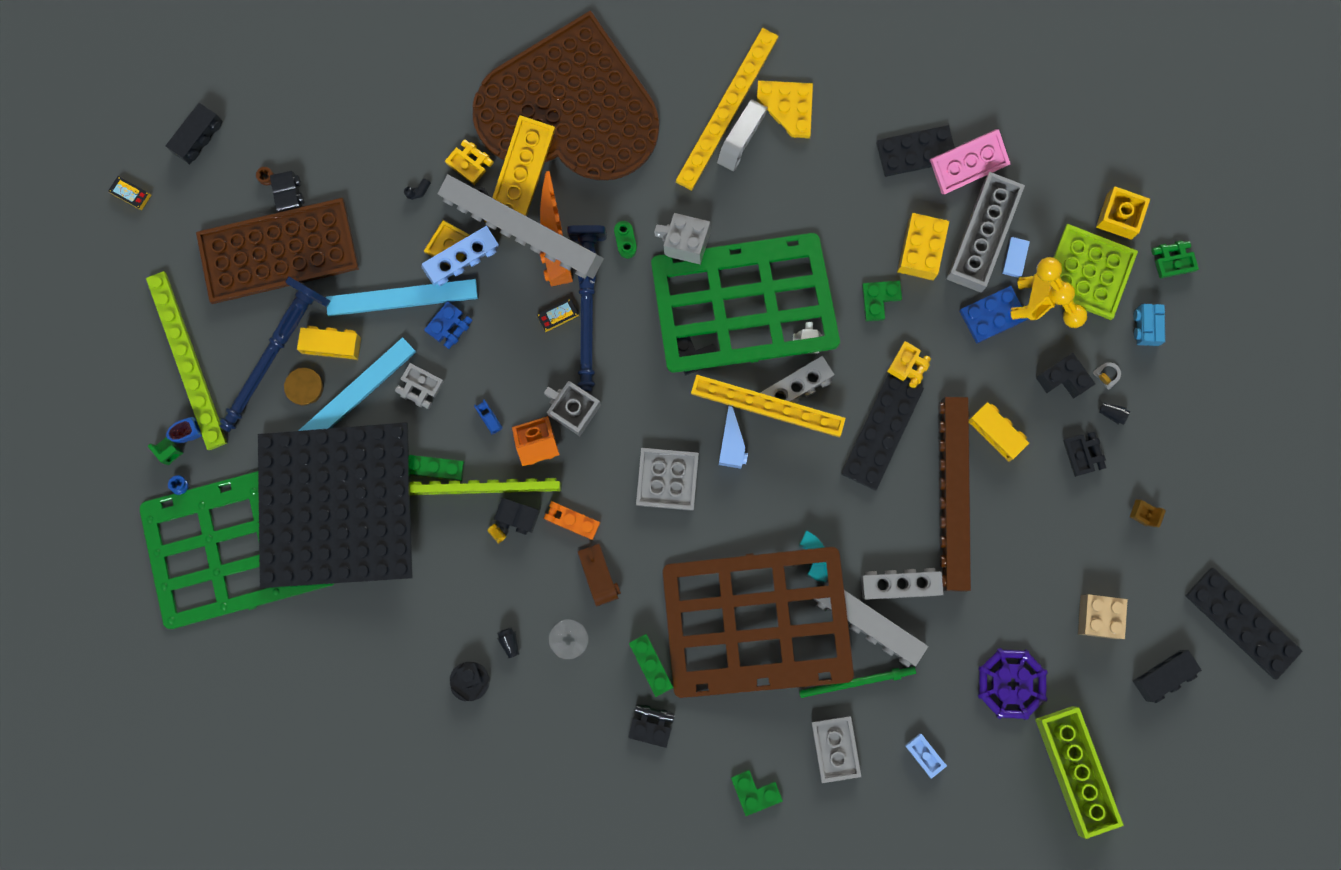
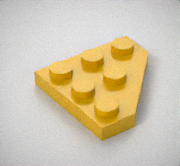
M758 80L757 102L768 107L769 114L787 130L791 137L810 138L813 83Z

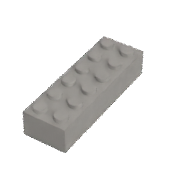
M989 172L979 192L947 275V280L980 293L987 287L1025 185Z

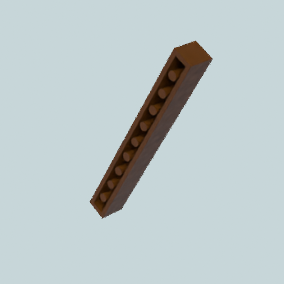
M944 397L938 406L939 414L942 417V421H939V432L942 433V440H939V451H942V459L939 460V470H942V478L939 480V489L942 490L939 507L942 509V516H940L939 525L940 528H943V536H940V547L943 548V555L940 556V567H943V591L967 592L971 591L968 397Z

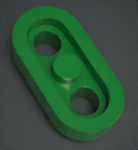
M620 221L614 227L618 252L621 257L629 259L635 256L637 252L634 232L629 222ZM624 227L627 230L626 232H621L620 229ZM629 245L631 248L629 250H625L624 246Z

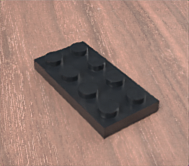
M949 125L880 139L876 142L885 177L932 167L931 158L955 148Z

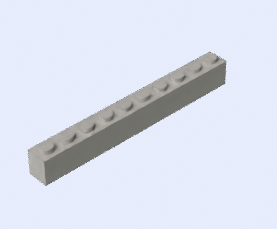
M448 174L438 192V195L443 197V202L450 206H453V204L458 205L456 209L465 214L468 211L471 212V217L480 222L484 219L487 221L485 225L494 230L497 227L500 228V233L509 238L511 235L515 236L514 241L524 246L528 243L531 245L529 249L538 254L541 251L546 253L545 258L553 262L556 259L561 261L560 266L570 271L572 267L576 270L575 274L584 279L587 276L594 279L604 260L603 257Z

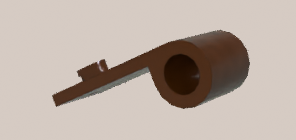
M600 544L577 551L596 607L619 599L618 595L621 592L618 583L613 584Z

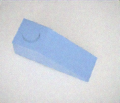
M729 406L719 465L741 469L742 464L747 462L748 453H744L745 445L733 407Z

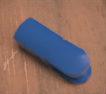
M483 399L481 404H475L474 407L490 433L495 434L503 427L488 403ZM488 409L489 413L483 416L481 412Z

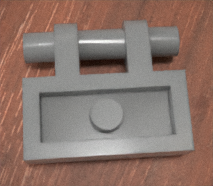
M409 363L401 377V380L407 384L404 388L398 385L395 392L400 394L403 399H409L415 402V405L429 409L432 402L426 400L427 396L430 395L435 398L444 381ZM413 387L421 390L419 396L411 392Z

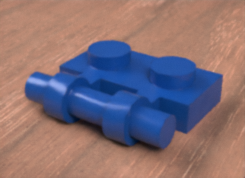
M447 301L424 331L439 343L445 337L447 341L443 345L450 349L453 344L456 345L459 341L460 335L469 329V324L473 320L466 316L461 321L462 311ZM456 324L458 327L450 334L449 331Z

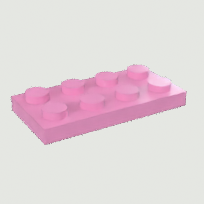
M995 129L930 159L942 194H947L988 175L989 172L993 173L1010 165L999 129Z

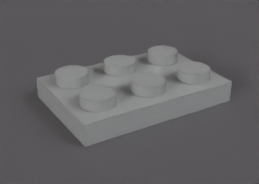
M851 716L811 722L821 783L861 777Z

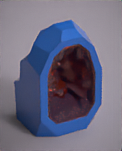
M190 417L174 423L168 429L166 436L167 439L174 443H185L201 437L202 434L196 418Z

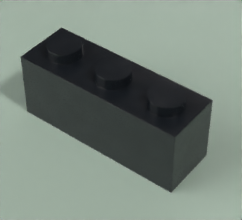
M198 103L166 144V147L174 155L190 165L192 161L197 159L201 149L209 143L211 136L220 129L223 121L216 113Z
M1180 650L1134 679L1133 683L1145 701L1157 703L1165 698L1164 695L1169 691L1172 693L1181 688L1180 684L1183 682H1190L1198 677L1197 673L1202 670L1189 650Z

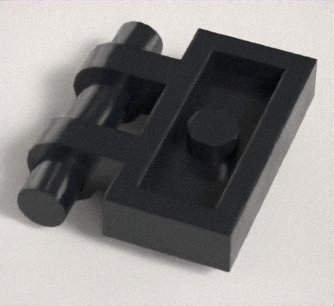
M1095 431L1087 433L1089 441L1085 440L1084 434L1063 440L1075 477L1094 472L1093 464L1097 463L1099 470L1106 469L1104 462L1106 458L1105 455H1102L1099 446L1101 443L1099 438L1096 437ZM1088 447L1092 448L1094 454L1093 458H1091Z
M636 705L635 713L642 714L641 720L633 718L628 738L667 748L671 728L664 726L665 720L673 722L675 714L667 713L668 711L664 709L662 711L652 709L648 705ZM648 716L658 718L659 723L647 722Z

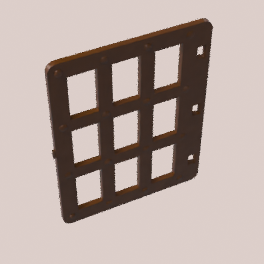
M825 547L758 555L750 553L740 557L667 564L663 568L673 687L677 697L687 698L839 684L852 681L854 677L841 560L837 548ZM826 562L829 586L787 590L784 566ZM772 568L775 591L733 595L731 572ZM719 573L721 597L680 601L678 577ZM821 598L831 599L832 622L801 625L790 624L788 602ZM776 603L779 627L737 631L734 607ZM722 609L725 632L683 636L682 612ZM835 634L837 658L794 661L792 637ZM780 639L782 663L740 667L738 643ZM726 644L728 668L687 672L685 648ZM830 672L832 679L819 680L818 673ZM769 678L770 685L757 686V679ZM708 683L709 690L697 691V684Z

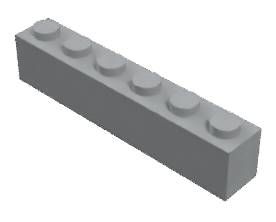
M828 580L823 586H829ZM844 590L847 620L850 624L849 628L858 634L861 631L867 635L865 639L876 645V643L882 645L884 652L890 656H893V654L900 658L899 662L907 667L910 665L917 666L929 646ZM830 598L814 599L818 602L816 604L817 607L825 612L827 609L832 612Z

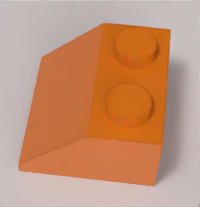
M549 416L512 427L516 450L522 466L532 465L559 455Z

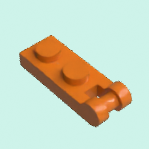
M553 501L550 502V509L547 514L545 513L543 519L590 540L594 539L600 525L599 521ZM557 511L562 512L560 519L555 518Z

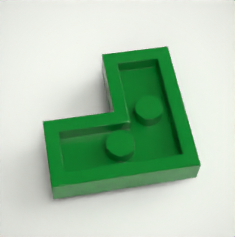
M900 281L862 284L865 322L884 320V302L902 300Z
M749 770L731 777L745 816L783 802L776 782L756 789Z

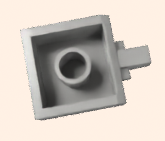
M674 213L671 224H667V226L656 225L654 233L656 237L663 238V241H665L663 247L666 256L701 265L710 237L711 225L710 221Z
M570 381L566 383L562 390L558 389L556 392L547 387L544 395L552 399L550 401L551 407L547 411L548 416L578 436H581L601 406L598 399Z

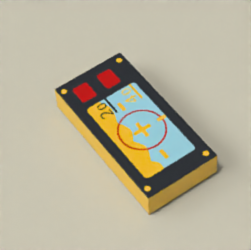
M117 176L108 190L112 195L141 211L151 197L150 193Z
M570 298L537 314L545 332L579 316Z

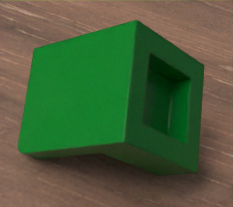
M167 437L157 445L151 443L148 445V448L157 459L166 465H170L183 454L176 443L167 439Z

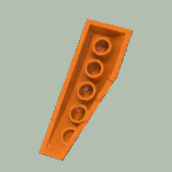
M547 171L542 189L540 224L563 236L550 171ZM540 252L542 264L546 263L547 270H543L545 280L549 281L551 286L573 282L571 270L569 271L560 266L561 261L556 259L553 262L545 258L546 253Z

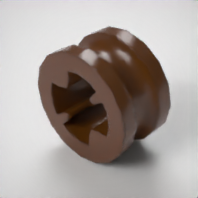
M260 167L256 172L257 180L262 185H271L270 175H274V173L268 167ZM265 173L269 177L267 179L264 178L263 180L262 175Z

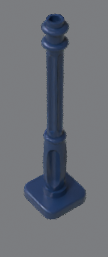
M572 225L567 227V234L570 240L578 241L580 246L595 254L594 244L597 241H605L607 239L605 226ZM596 275L594 279L588 276L585 279L578 276L579 294H581L580 370L577 372L580 375V382L577 385L584 391H592V387L595 386V383L592 382V375L595 374V371L592 370L593 294L595 293Z
M289 276L285 283L297 290L295 293L296 297L282 317L272 337L269 338L270 343L234 403L230 408H226V416L224 419H219L221 423L219 427L228 432L231 429H236L235 423L238 419H242L241 413L279 350L285 347L309 304L312 305L315 300L328 307L331 302Z

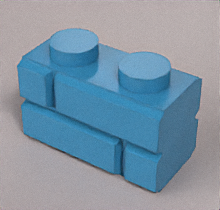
M1141 304L1136 308L1133 315L1134 321H1137L1134 339H1137V345L1160 346L1165 343V305Z

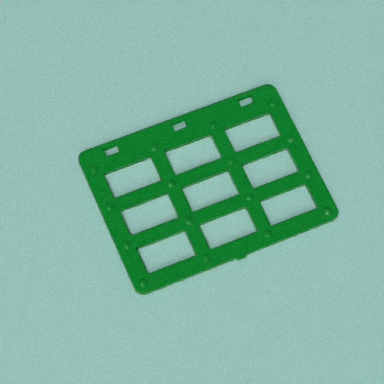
M815 233L706 248L701 265L688 261L673 263L672 259L675 258L668 257L665 254L657 255L651 260L666 366L672 373L834 350L840 345L820 238ZM798 241V245L788 246L787 242ZM741 249L740 254L730 255V250ZM809 257L812 275L780 280L772 279L771 262ZM758 265L760 283L721 288L718 270ZM707 272L710 290L670 296L667 278ZM815 287L818 305L778 311L776 292ZM756 295L764 296L767 313L726 318L723 300ZM712 302L715 320L679 326L674 325L672 308ZM821 317L824 336L784 342L781 323ZM769 325L772 344L739 349L731 348L730 330ZM717 333L720 351L679 357L677 338Z
M258 471L190 489L181 495L171 494L145 501L140 505L139 510L163 625L167 629L183 627L245 609H256L257 606L334 585L274 587L229 599L225 576L258 568L259 555L222 565L217 543L256 532L259 541ZM231 484L232 490L221 492V486ZM173 500V506L163 508L162 502ZM250 500L254 521L217 531L214 530L211 509ZM198 513L202 535L163 545L159 523ZM205 547L209 564L208 569L170 579L165 557ZM212 580L217 602L177 613L173 596L174 590Z

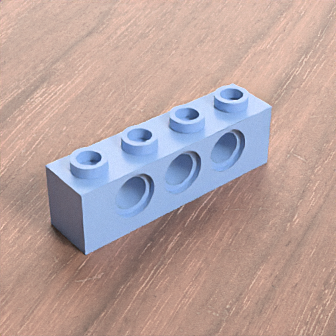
M485 226L425 261L421 267L433 286L437 284L441 286L449 281L448 277L452 275L456 277L465 271V267L469 265L473 267L480 263V258L485 255L487 258L494 255L499 244L489 228ZM479 244L482 247V251L475 252L472 246ZM462 253L466 256V260L460 262L456 259V255ZM447 263L450 265V270L442 271L440 265Z

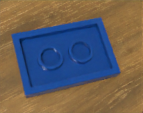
M1012 286L960 309V313L976 344L1028 320V318L1015 320L1011 318V308L1022 307Z

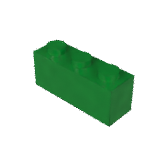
M647 634L630 642L629 645L655 697L672 689L673 685Z

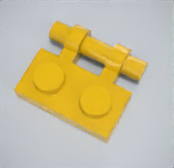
M464 139L461 146L465 149L461 151L456 147L445 160V163L475 185L486 172L482 165L486 164L491 167L494 161L489 158L487 153H482L477 149L474 143H469ZM473 154L477 157V160L474 161L469 155Z
M904 341L887 372L902 381L909 377L911 380L909 386L916 388L917 384H920L923 379V373L928 370L931 358L929 356L919 357L921 350ZM914 364L917 366L916 371L912 369Z

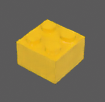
M1114 186L1106 195L1096 228L1132 240L1140 232L1150 198Z

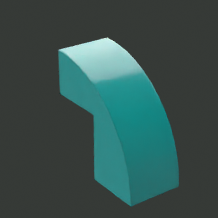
M805 531L798 545L803 549L825 548L821 541L809 531ZM826 562L812 563L806 576L823 584L826 583L828 579Z

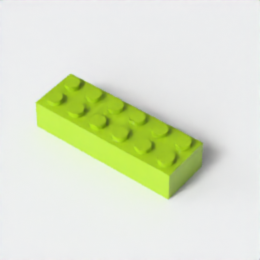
M1071 706L1036 718L1037 726L1078 836L1088 839L1124 826L1080 708Z

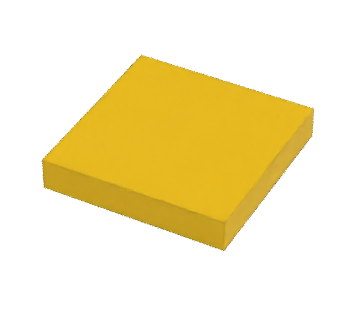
M443 220L424 252L434 257L470 236V234ZM462 253L456 255V259L460 262L465 258V255Z

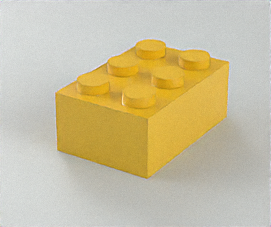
M912 213L908 220L897 272L934 281L939 273L949 221Z

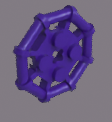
M999 648L988 661L978 668V698H981L998 719L1017 718L1028 720L1029 716L1048 700L1046 697L1047 669L1044 670L1026 649L1021 651L1002 650V648ZM1005 658L1020 659L1018 664H1007ZM1000 660L1002 664L1000 668L994 673L991 672L990 669ZM1025 661L1036 671V673L1030 674V672L1023 667ZM987 675L992 677V689L987 690ZM1037 677L1038 693L1033 691V679ZM1011 678H1014V681L1017 682L1014 690H1011V686L1007 685L1008 682H1011ZM995 694L1001 701L1000 706L989 695ZM1030 696L1035 697L1036 699L1025 709L1023 703ZM1007 704H1017L1019 710H1005Z

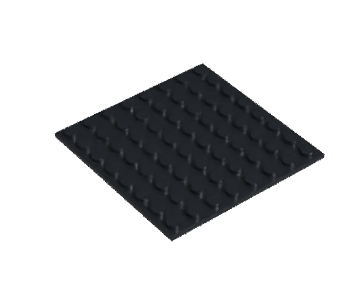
M407 422L258 434L260 588L413 578Z

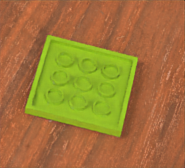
M1067 224L1053 257L1062 265L1060 278L1074 287L1075 296L1073 301L1075 305H1081L1086 311L1106 319H1114L1138 251Z

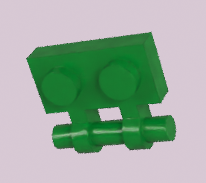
M1181 240L1176 241L1174 244H1161L1156 248H1152V255L1159 254L1161 256L1160 259L1155 261L1160 279L1199 270L1194 252H1186V249L1191 248L1190 241L1183 242ZM1176 251L1178 255L1170 256L1169 252Z

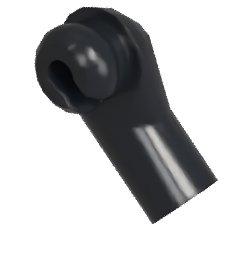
M423 178L417 188L406 187L404 195L411 200L421 198L425 195L431 183Z

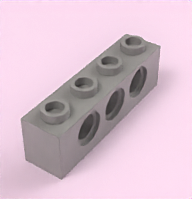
M821 356L760 393L775 397L776 394H782L786 401L797 404L800 402L799 398L804 395L806 398L811 396L819 386L824 388L831 384L834 373L824 357ZM811 374L815 375L817 377V381L810 382L807 376ZM798 384L801 387V391L794 392L791 385Z
M926 568L924 572L916 573V569H907L902 574H897L896 570H888L883 575H877V571L865 572V576L860 577L862 600L943 595L942 572H936L935 568ZM919 577L925 580L923 588L917 586L916 581ZM899 578L906 582L904 589H900L897 586ZM880 579L886 582L885 590H880L877 586Z

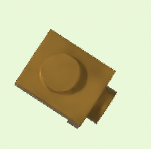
M1136 499L1129 517L1144 526L1159 528L1166 510L1153 507L1143 500Z

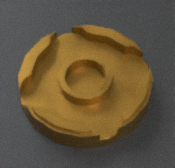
M298 368L292 371L286 377L284 383V392L287 398L301 406L315 403L323 392L320 375L309 368Z

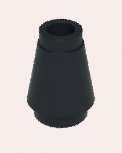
M1104 402L1099 413L1118 425L1119 423L1124 425L1130 411L1126 409L1127 407Z
M512 627L499 631L497 639L508 658L519 655L516 631H513Z

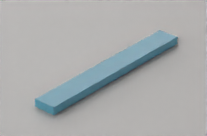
M476 279L446 282L441 286L429 284L328 296L326 298L331 302L327 307V315L338 316L446 303L447 301L455 302L478 299Z
M402 337L298 431L334 427L411 358L416 351Z

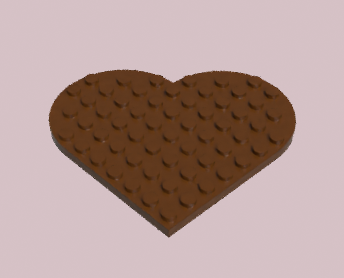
M591 10L491 71L481 82L482 85L473 100V122L480 140L491 153L504 161L519 115L556 128L545 162L558 157L571 171L593 180H614L635 172L649 159L658 140L659 119L653 100Z

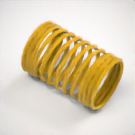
M496 523L487 529L488 533L497 540V543L502 542L507 537L499 527L497 528Z

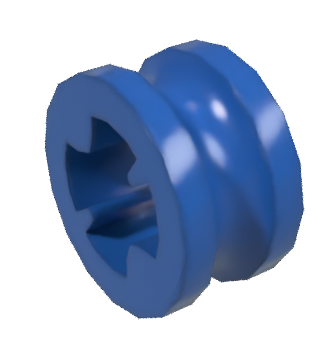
M180 475L173 476L168 481V488L176 495L184 494L189 487L188 482Z

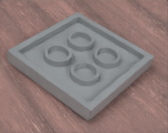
M641 448L636 506L694 511L699 453Z

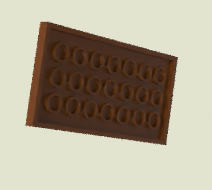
M343 198L196 232L209 302L211 304L290 286L285 283L288 276L300 283L359 270Z

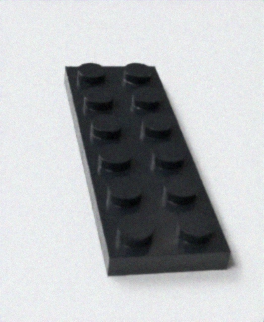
M888 373L841 475L870 489L877 490L924 390L923 387L917 385L916 388H912L909 386L910 381L906 379L902 381Z
M1210 568L1185 595L1273 679L1277 680L1303 652L1214 568Z

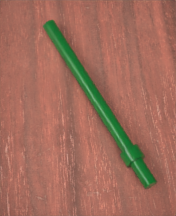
M915 666L899 669V667L893 668L889 672L855 678L848 683L828 684L799 690L800 698L890 679H893V681L900 680L901 677L916 674Z

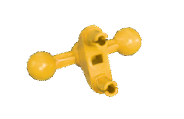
M1046 257L1042 259L1036 267L1037 273L1034 276L1018 278L1019 289L1032 288L1027 306L1011 308V318L1013 320L1020 318L1040 319L1057 304L1062 305L1065 309L1063 321L1067 326L1078 328L1085 324L1088 318L1087 311L1081 305H1075L1073 301L1075 296L1074 287L1060 278L1062 265L1056 258Z

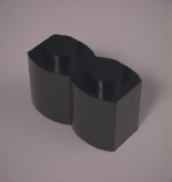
M293 171L270 175L277 211L283 212L302 207V204L305 202L303 194L299 193V186H301L299 176L295 175Z
M501 498L494 520L498 522L497 525L508 529L509 526L516 528V532L527 535V532H533L540 511Z

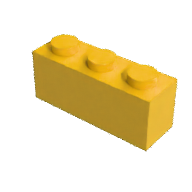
M316 326L300 327L297 350L302 354L358 360L361 337L356 331L348 329L344 330V332H339L335 328L320 330Z
M987 402L969 419V423L1008 462L1013 460L1029 444L1027 437L1021 431H1017L1008 418H1003L999 414L998 408L993 404Z

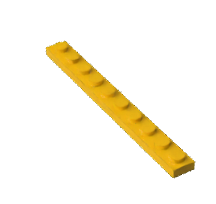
M764 28L761 29L676 179L677 184L691 191L694 189L776 44L778 35Z

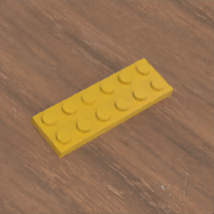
M519 115L492 197L526 217L556 129L554 126Z

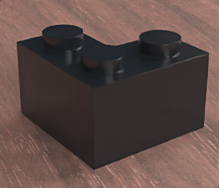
M1074 353L1036 377L1046 393L1063 384L1073 399L1096 384Z

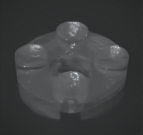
M574 620L559 622L549 634L551 649L562 659H574L582 655L588 646L589 638L585 627ZM567 634H571V637L574 638V642H571L570 645L563 641Z

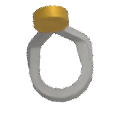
M1109 362L1099 366L1093 371V374L1109 390L1119 381L1121 370L1115 363ZM1110 366L1116 370L1117 376L1111 381L1105 373H1099L1105 367Z

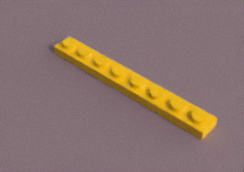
M696 375L691 391L692 395L839 438L841 437L846 419L700 375Z

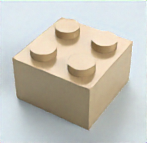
M1089 594L1081 595L1078 634L1125 639L1128 599Z

